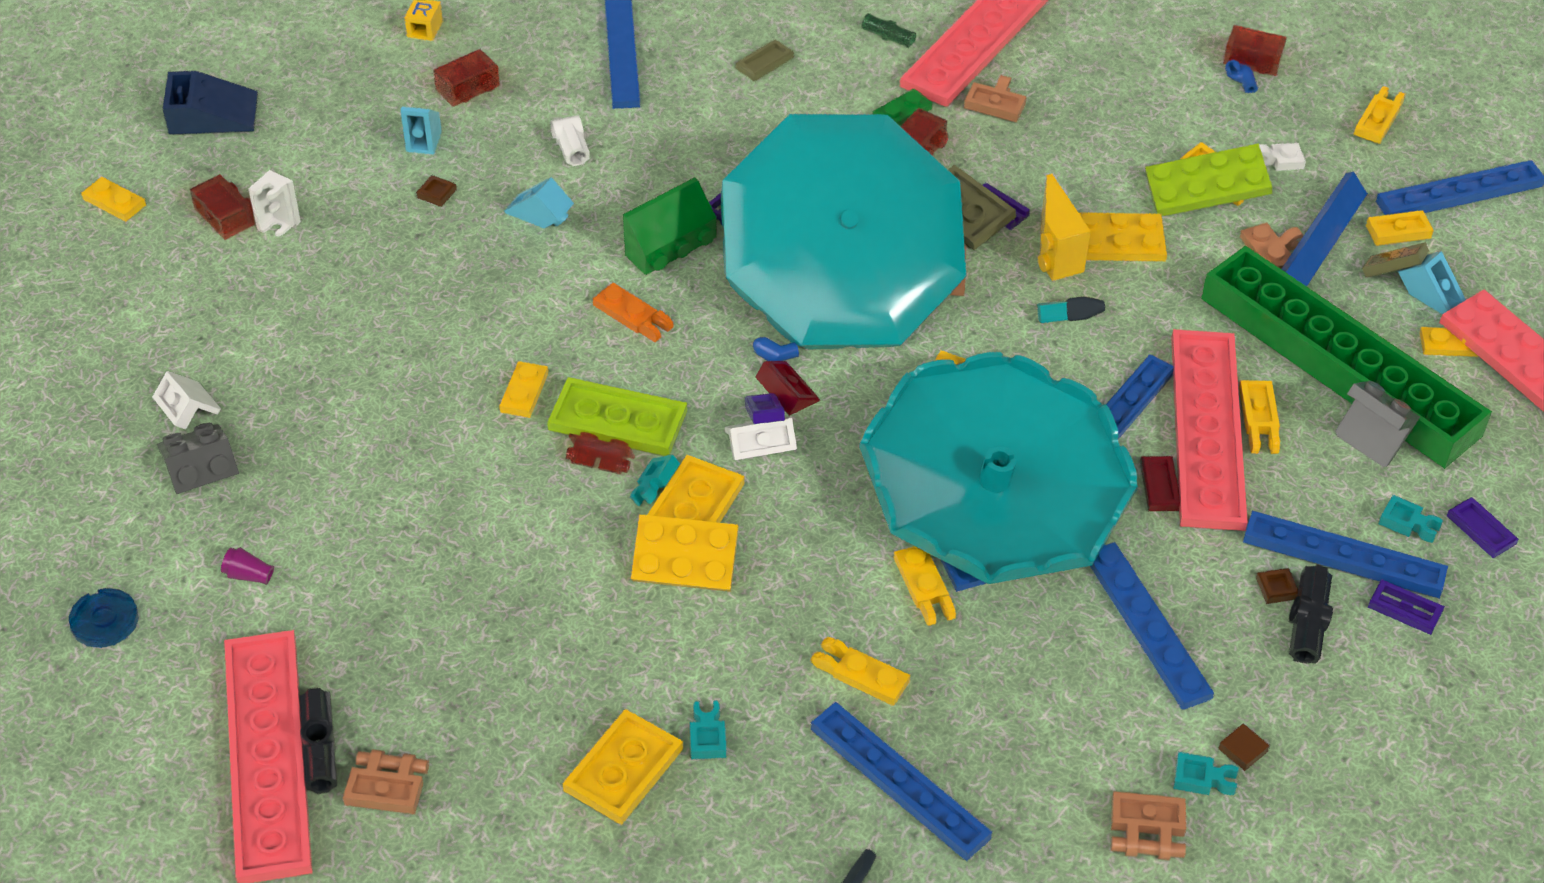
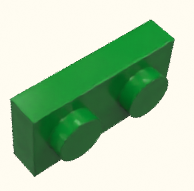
M912 89L874 110L872 115H888L901 127L932 109V102L917 90Z

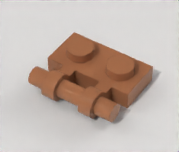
M375 749L371 753L358 751L356 765L367 767L366 769L352 767L343 795L344 805L415 814L423 788L422 776L413 775V773L427 774L429 760L417 759L416 755L406 753L402 757L386 755L385 751ZM382 768L398 770V773L382 771Z
M1113 791L1111 830L1126 831V838L1112 836L1111 851L1125 852V856L1137 857V854L1157 855L1158 859L1170 860V857L1185 858L1186 844L1172 842V836L1184 837L1186 798ZM1139 833L1158 834L1159 841L1139 839Z

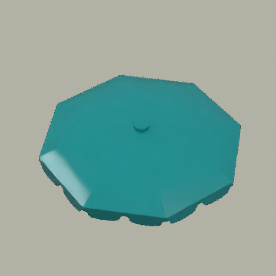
M789 114L722 180L721 213L722 226L724 227L723 260L726 279L743 300L754 309L760 310L766 315L769 323L791 343L795 342L800 347H805V349H842L849 346L855 348L901 346L967 276L960 180L888 115Z
M1002 352L977 354L968 357L962 364H955L953 360L931 361L918 365L912 372H906L891 393L885 408L882 407L870 422L859 445L890 533L987 584L1092 566L1138 488L1135 465L1127 448L1124 445H1119L1118 428L1109 407L1106 404L1102 405L1097 400L1096 394L1086 386L1067 378L1054 380L1050 377L1049 371L1041 364L1021 355H1015L1012 358L1005 357Z

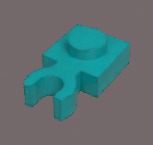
M673 454L652 458L638 479L639 486L632 491L630 498L637 506H640L644 500L651 504L657 497L658 489L666 487L681 463Z
M1392 495L1378 524L1407 537H1410L1412 531H1414L1424 541L1433 543L1437 534L1436 531L1440 530L1443 520L1434 515L1424 516L1422 515L1424 507Z
M713 700V710L710 712L701 711L700 702L695 701L693 715L696 722H690L691 759L727 758L725 720L718 721L720 718V704L718 700Z
M1178 752L1173 789L1209 795L1211 787H1214L1222 794L1235 795L1237 783L1229 782L1225 778L1236 779L1239 768L1230 764L1223 765L1220 768L1213 767L1214 758Z

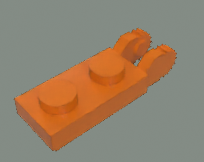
M614 282L593 298V306L637 334L641 333L653 342L658 341L662 335L659 329L652 323L667 332L674 326L670 316L661 310H656Z

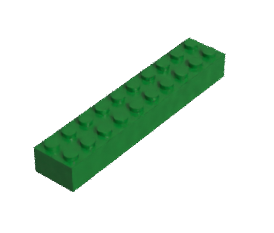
M1246 245L1206 274L1201 297L1203 301L1352 404L1355 400L1348 395L1354 383L1373 381L1383 387L1384 392L1392 398L1399 399L1409 405L1411 411L1420 416L1405 442L1444 469L1483 437L1492 413L1491 410Z

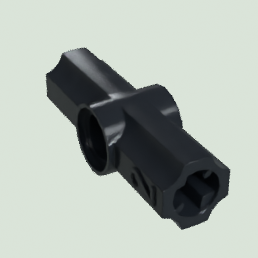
M1318 564L1315 566H1305L1301 571L1298 596L1295 598L1289 613V623L1293 624L1289 655L1293 657V661L1305 664H1316L1321 659L1324 633L1333 615V607L1328 605L1332 575L1328 572V568Z
M321 688L307 689V692L300 695V735L303 744L305 788L307 791H313L316 794L329 793L331 789L337 787L336 744L333 730L331 694Z

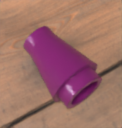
M230 547L223 558L221 572L227 574L229 579L258 582L267 585L273 575L274 566L265 563L241 547L237 549Z

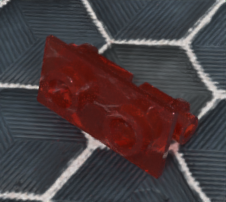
M581 432L580 435L569 433V438L574 447H568L566 459L571 460V464L593 468L596 457L601 458L599 470L621 475L622 472H629L631 462L627 458L634 459L635 455L626 442L617 439H611L610 442L598 440L597 436L586 432Z

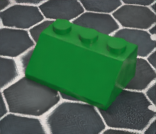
M695 177L623 214L625 256L645 275L655 270H662L668 263L678 258L686 257L694 249L702 245H708L717 238V218L699 180Z

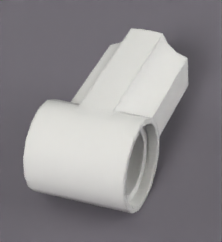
M579 115L550 121L552 137L556 138L555 145L560 146L566 164L572 166L583 165L590 159V152L584 139L583 126Z

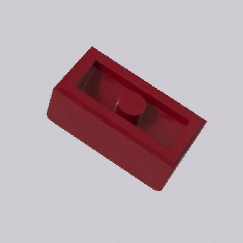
M764 361L755 377L769 393L776 394L784 411L789 416L820 401L819 397L787 361Z

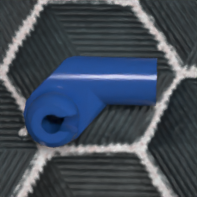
M1231 60L1226 64L1227 76L1241 83L1245 93H1255L1258 90L1253 71L1250 67L1240 64L1237 60Z
M758 337L753 342L755 353L766 361H785L799 357V350L795 342L780 346L766 337Z

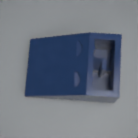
M199 71L168 72L163 102V113L168 133L171 135L254 131L258 91Z

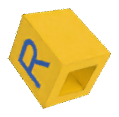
M413 0L404 17L407 37L429 41L434 40L443 22L440 1Z

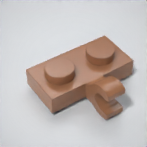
M1001 75L995 88L974 82L965 99L964 108L1017 122L1026 105V96L1010 92L1011 88L1008 87L1012 78Z
M1267 222L1241 230L1240 238L1247 247L1280 269H1282L1290 257L1291 253L1289 251L1294 250L1298 245L1297 239L1303 237L1298 227L1290 228L1282 236L1278 237Z

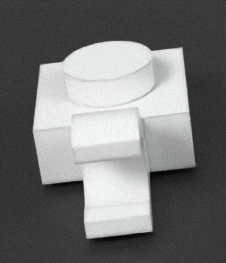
M1298 143L1271 144L1270 148L1265 144L1259 145L1266 166L1274 165L1276 171L1304 169L1306 161Z

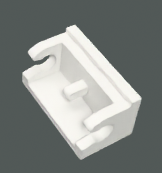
M269 170L248 188L258 231L264 233L273 225H280L281 228L275 232V236L278 237L285 234L292 226L298 225L301 222L292 180Z

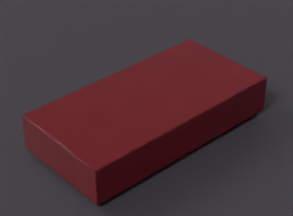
M1141 456L1140 467L1148 512L1179 511V488L1173 456Z

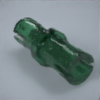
M867 13L862 21L863 30L881 36L882 40L887 41L889 39L906 46V48H910L915 43L916 32L897 26L895 21H885L870 13Z

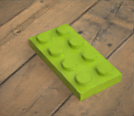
M1259 143L1145 167V174L1156 213L1162 214V216L1272 194V184Z
M568 377L547 421L548 430L667 456L671 453L686 416L687 403Z

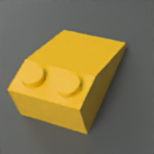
M1051 173L1046 176L1041 213L1038 264L1041 271L1047 272L1051 280L1054 281L1085 271L1091 230Z

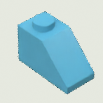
M401 107L400 112L406 152L434 155L442 133L439 112L430 109Z
M550 177L520 193L504 212L531 224L546 228L552 224L559 226L569 216L566 212L574 203L554 179Z
M1442 251L1427 254L1421 265L1398 271L1408 293L1441 314L1466 300Z

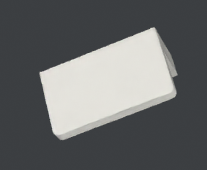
M169 371L165 373L152 397L172 423L183 429L187 428L198 408L214 414H218L221 410L199 382Z
M785 416V421L760 424L749 422L725 427V433L729 434L734 460L797 449L793 421L790 417Z

